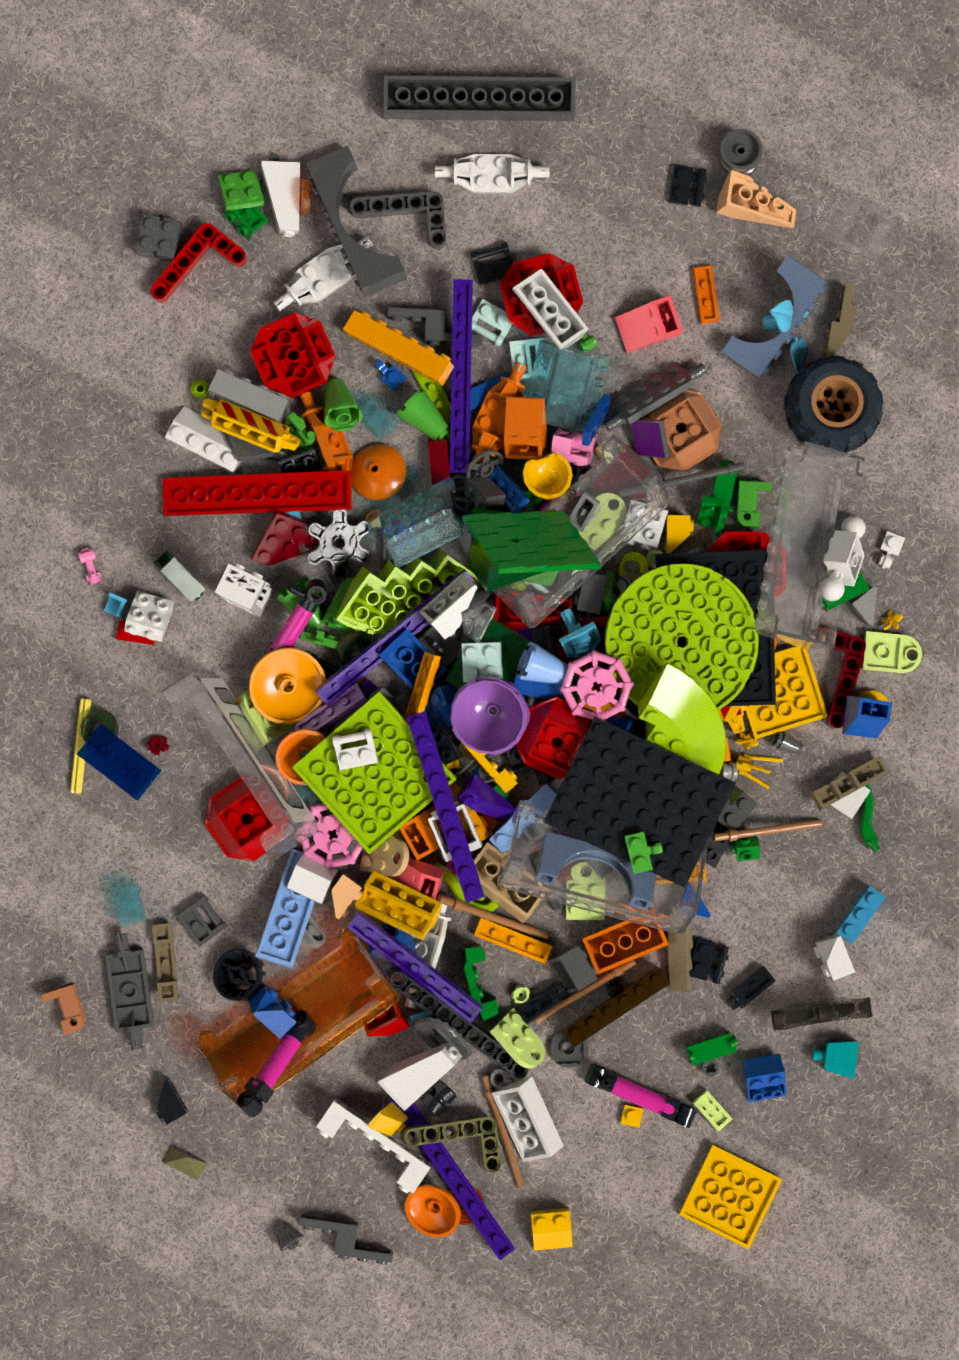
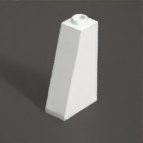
M262 161L261 171L278 232L283 234L284 237H294L299 232L300 162Z

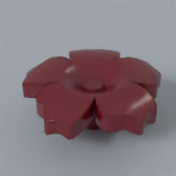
M158 735L149 737L150 741L145 746L147 751L151 750L154 756H159L160 750L161 752L168 751L167 737H158Z

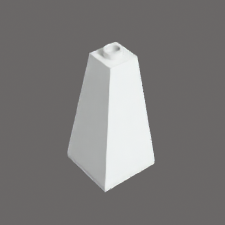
M448 1042L396 1062L377 1083L405 1111L461 1059L462 1055Z

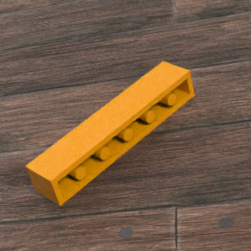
M353 311L343 328V331L348 336L441 386L444 385L454 368L448 356L442 353L439 356L434 353L435 350L428 345L424 347L419 345V341L411 336L408 338L402 336L403 333L396 328L392 330L387 328V324L379 319L377 321L370 319L371 316L364 311H361V313Z

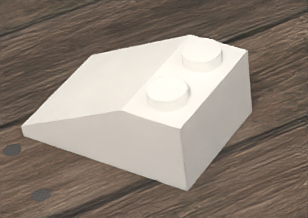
M461 574L419 612L432 628L446 639L452 636L456 629L460 627L477 586L464 574Z

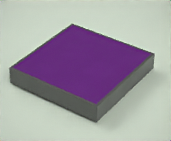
M640 418L631 424L635 450L639 456L665 459L670 456L664 420Z

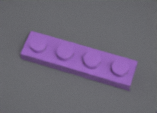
M356 683L328 706L326 704L295 724L294 728L295 730L312 729L321 732L366 702L367 698L360 685Z

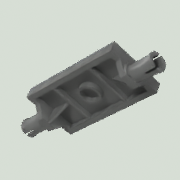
M676 362L660 373L653 375L642 384L635 386L627 393L620 395L612 401L618 410V414L604 421L605 427L611 432L623 423L632 424L693 387L695 385L694 380L708 373L705 366L700 363L687 371Z
M123 933L122 937L121 934H115L118 952L105 955L115 1031H127L129 1033L131 1050L142 1049V1029L155 1026L144 950H129L128 933Z

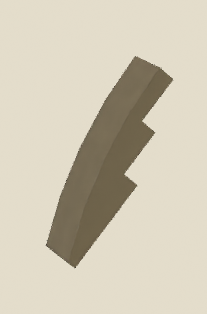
M878 756L817 789L810 795L820 811L888 774L889 771L882 758Z
M671 910L668 928L671 991L689 992L691 990L689 971L692 969L690 950L693 948L689 912Z

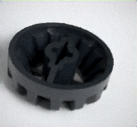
M234 948L220 956L214 967L213 980L221 996L232 1001H248L250 997L257 993L259 987L264 985L262 982L263 976H266V972L262 969L264 963L255 957L256 953L242 948ZM242 963L250 964L248 968L239 966ZM253 967L256 971V979H253V973L251 971ZM248 985L250 988L240 989V986Z

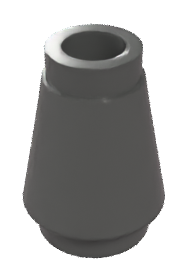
M778 732L773 741V746L782 751L800 754L803 748L802 743L786 732Z

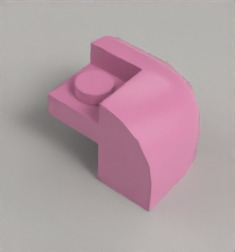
M572 427V431H563L562 428H559L553 436L552 453H559L567 459L569 464L571 462L577 466L590 465L598 432L595 434L590 445L585 446L582 445L584 429Z

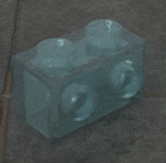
M373 396L360 408L363 420L382 442L399 428L397 424L399 419L393 412L389 414L385 409L388 406L381 397L378 399L376 396Z
M139 883L113 889L112 900L114 905L117 904L118 912H116L118 924L121 923V926L125 927L147 921Z

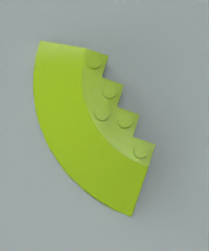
M439 549L429 564L414 554L404 570L389 560L378 576L362 566L351 582L335 619L355 630L373 635H382L425 601L419 592L427 593L428 596H431L441 588L439 585L432 584L431 582L436 576L442 584H446L460 571L465 569L477 584V589H484L473 571L441 549ZM428 624L418 633L423 632V630L429 629L432 626Z
M667 662L638 703L639 718L648 722L645 725L646 740L720 774L725 759L726 737L723 721L715 706V702L709 693L704 691L698 681H694L688 676V673Z

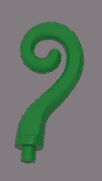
M869 784L866 785V786H864V787L868 788L869 790H871ZM871 790L863 802L860 834L866 848L871 847L873 852H876L881 848L877 843L879 838L872 826L874 799Z

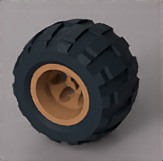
M844 356L821 357L802 367L793 377L784 398L785 420L789 429L793 431L796 439L803 446L806 445L813 449L814 452L820 454L840 455L856 450L873 436L882 419V405L884 401L882 391L879 390L877 385V379L872 372L869 373L863 367V364L856 360L845 359ZM824 391H829L830 397H825ZM842 392L844 399H839L837 393ZM817 402H821V409L817 407ZM833 403L835 404V407L831 411L829 410L830 405ZM843 405H848L850 411H844ZM822 414H824L825 416H827V417H828V420L825 419V418L822 416ZM835 416H840L842 421H836Z

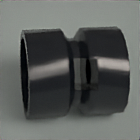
M439 1079L432 1086V1092L428 1091L421 1098V1101L437 1116H440L446 1109V1104H451L457 1095Z

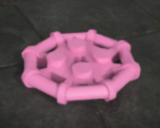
M592 650L591 653L567 664L568 669L562 687H560V692L563 693L572 711L571 714L591 720L594 716L605 720L626 710L625 706L634 682L631 681L621 658H614ZM592 661V667L584 671L579 668ZM598 661L611 664L609 669H604L597 666ZM616 669L622 679L620 682H616L612 674ZM574 673L579 674L577 684L571 685ZM593 682L602 684L600 691L591 689ZM617 687L623 688L619 701L614 698ZM573 691H577L581 698L578 704L571 693ZM609 702L615 705L601 712V706ZM584 704L596 707V713L582 709Z
M324 803L312 804L309 811L313 817L316 816L319 819L315 828H308L312 820L304 821L300 827H297L304 851L303 855L328 869L355 864V860L363 847L357 842L350 853L347 848L352 840L356 839L334 814L323 817L321 811L329 810ZM336 829L338 838L330 839L329 830L333 831ZM307 833H313L315 841L313 847H310ZM318 848L328 854L327 859L316 854L315 851ZM343 852L346 856L333 860V854Z

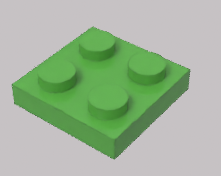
M255 170L218 175V183L226 211L264 206V199Z

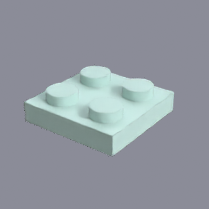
M501 642L462 643L463 682H470L481 676H496L503 679Z

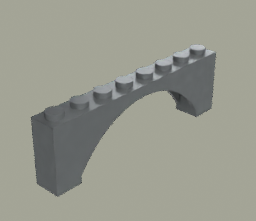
M348 145L307 162L308 171H305L309 182L313 181L315 185L312 189L316 198H321L319 205L322 212H327L329 216L326 218L330 229L334 228L336 232L333 233L336 243H341L342 245L340 252L343 259H348L350 263L347 267L351 276L355 275L357 279L354 283L358 292L362 291L364 297L406 280V273L398 255H383L364 248L349 236L341 224L339 206L343 189L352 173L358 170Z

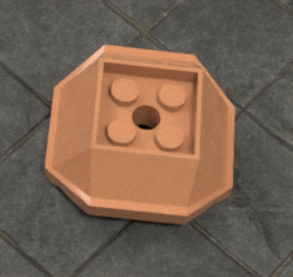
M686 390L641 417L664 420L670 456L666 459L652 457L657 467L686 472L718 451L723 425L702 393ZM676 425H684L686 432L678 433Z

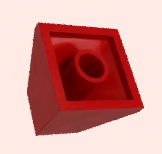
M390 987L356 1003L368 1037L393 1036L409 1028L405 1014Z

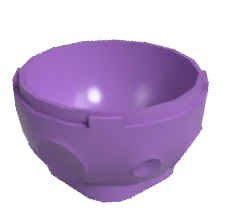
M481 676L463 685L455 694L451 704L450 720L452 730L457 739L478 753H503L518 743L529 723V707L519 689L512 682L496 676ZM491 707H495L497 709V712L492 713L490 710Z

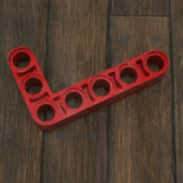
M202 224L152 285L151 295L159 303L166 302L209 248L213 249L235 267L245 265L247 261L245 251L212 224ZM206 230L213 231L212 236L208 238L204 237L203 233ZM220 242L228 243L225 249L218 248ZM196 244L201 246L198 252L191 251L192 246ZM237 253L243 255L240 261H234L233 256ZM187 259L189 264L186 267H180L179 263L181 260ZM170 274L177 275V279L174 282L167 281ZM164 289L165 293L163 296L157 297L155 295L156 291Z

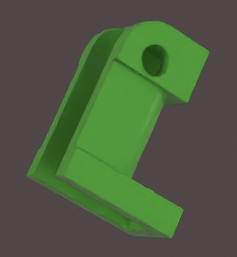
M739 481L737 486L736 522L740 527L759 528L760 513L757 512V492H770L772 490V483ZM744 515H747L749 520H745Z

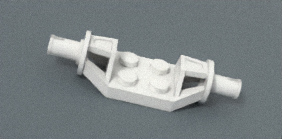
M472 154L458 160L454 158L452 166L435 165V178L452 177L454 185H459L471 193H513L525 185H530V179L549 178L550 168L549 166H532L530 158L526 160L512 154ZM457 176L468 177L470 181L457 178ZM527 176L525 179L514 181V178Z
M367 235L357 242L367 249L373 246ZM342 245L327 248L295 272L289 283L285 284L287 293L273 301L279 311H282L292 302H296L299 306L302 304L318 303L351 280L352 276L348 267L346 268L345 266L349 261L348 259L344 260L340 252ZM307 292L310 293L309 295L298 299L299 296Z
M442 904L441 912L434 928H430L424 940L422 941L412 936L417 955L433 968H436L444 943L448 921H451V918L445 914L447 905ZM413 985L409 987L410 993H413L417 990V986ZM407 998L404 1005L416 1009V1004Z

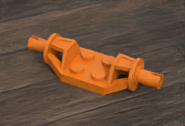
M515 362L510 377L501 376V381L487 393L472 427L473 444L470 447L476 451L474 458L486 451V449L498 451L504 446L506 397H523V390L526 387L520 383V380L527 366L522 364L520 371H518L521 363ZM484 456L477 461L478 464L483 462Z
M311 391L301 394L300 398L306 411L300 417L305 422L307 432H314L315 438L320 445L322 456L327 463V466L322 468V471H339L340 466H342V471H351L353 456L344 432L334 431L332 427L329 426L328 428L325 425V407H316Z

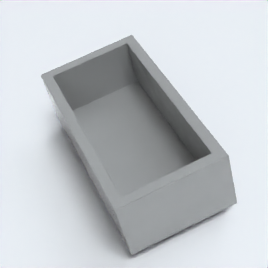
M223 369V371L217 370L208 389L210 399L219 402L222 399L283 424L289 411V401L285 395L278 392L276 394L271 393L263 385L255 386L247 378L241 377L239 379L234 376V373Z

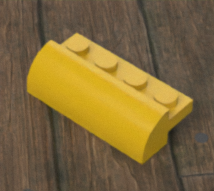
M373 871L365 883L363 894L355 903L356 909L422 941L430 928H434L442 907L441 902L376 871Z

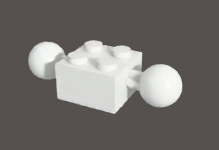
M849 516L844 519L841 531L835 530L833 538L829 540L828 552L824 554L823 562L826 564L827 574L830 577L825 578L821 582L820 593L828 601L840 599L845 591L844 585L854 586L864 559V552L859 539L866 530L864 521L858 516Z

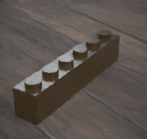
M656 967L561 1031L571 1047L574 1048L668 986L670 982L661 968Z

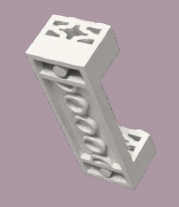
M234 563L233 566L228 564L215 593L226 602L261 617L273 592V589L270 588L271 584L262 580L263 576L254 571L251 574L245 572V567Z
M335 1097L316 1126L319 1129L318 1133L326 1138L328 1136L333 1138L344 1120L347 1119L349 1126L356 1130L357 1128L363 1130L365 1137L372 1141L373 1139L379 1141L381 1148L388 1152L390 1150L395 1152V1157L404 1163L408 1161L398 1176L397 1183L399 1184L398 1187L405 1193L409 1191L414 1193L431 1168V1162L394 1136H388L367 1126L371 1122L369 1119Z

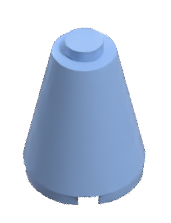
M529 642V650L524 649L517 670L521 671V673L517 675V678L526 681L562 685L568 665L539 645Z

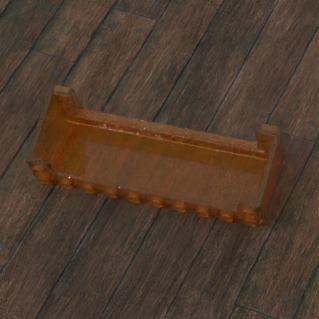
M348 928L342 929L337 936V940L341 944L340 946L333 948L330 953L318 959L312 966L301 971L298 976L286 982L283 987L277 990L279 993L278 997L282 1000H288L293 1006L291 1009L294 1012L305 1010L316 1022L317 1027L312 1035L305 1038L272 1087L273 1091L389 1009L400 999V994L391 986L387 975L373 958L363 940ZM249 1010L244 1015L239 1016L233 1023L222 1028L216 1035L209 1030H203L192 1041L221 1091L237 1105L238 1096L243 1091H246L244 1089L251 1076L256 1078L282 1037L278 1038Z

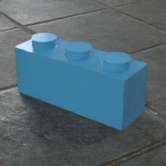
M867 885L833 932L840 935L848 943L853 944L886 897L873 887Z

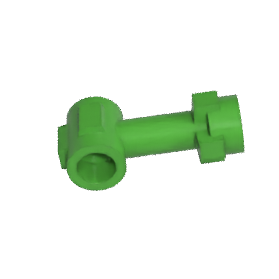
M586 333L581 338L582 341L578 342L583 352H589L597 345L593 335L588 337Z

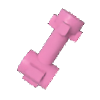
M93 548L82 549L81 552H78L81 563L85 562L89 574L86 576L87 582L89 581L90 585L101 582L100 572L96 573L92 561L96 559Z

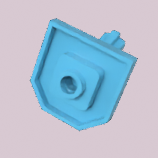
M571 609L562 611L561 617L568 628L569 634L560 638L559 641L567 658H579L595 650L602 639L594 622L581 627Z

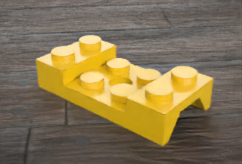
M461 742V745L480 764L485 773L490 778H495L493 782L499 785L505 793L517 784L515 781L517 776L511 770L507 771L504 769L498 773V766L492 760L488 762L484 757L486 753H478Z

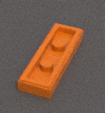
M712 265L693 267L700 324L719 322Z

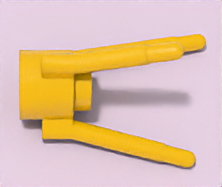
M744 754V756L739 755L736 763L739 771L738 774L744 775L757 784L769 789V785L746 771L750 772L751 769L770 773V770L753 765L751 760L782 762L783 759L751 756L748 754Z

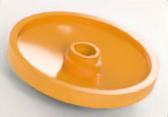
M293 647L278 648L262 656L253 667L249 677V695L257 711L266 719L278 724H295L320 707L323 700L314 689L326 681L322 667L309 653Z

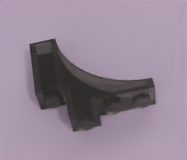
M870 997L830 998L818 1002L799 1003L771 1010L773 1030H786L817 1023L873 1017Z

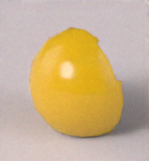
M559 453L549 454L539 460L527 461L523 470L524 482L529 492L537 498L547 500L562 496L570 487L573 477L570 464Z

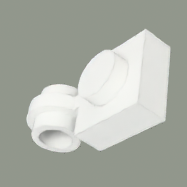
M889 531L886 532L880 550L887 552L886 555L882 554L878 565H881V568H890L893 562V558L890 557L891 554L899 556L905 540L904 537Z

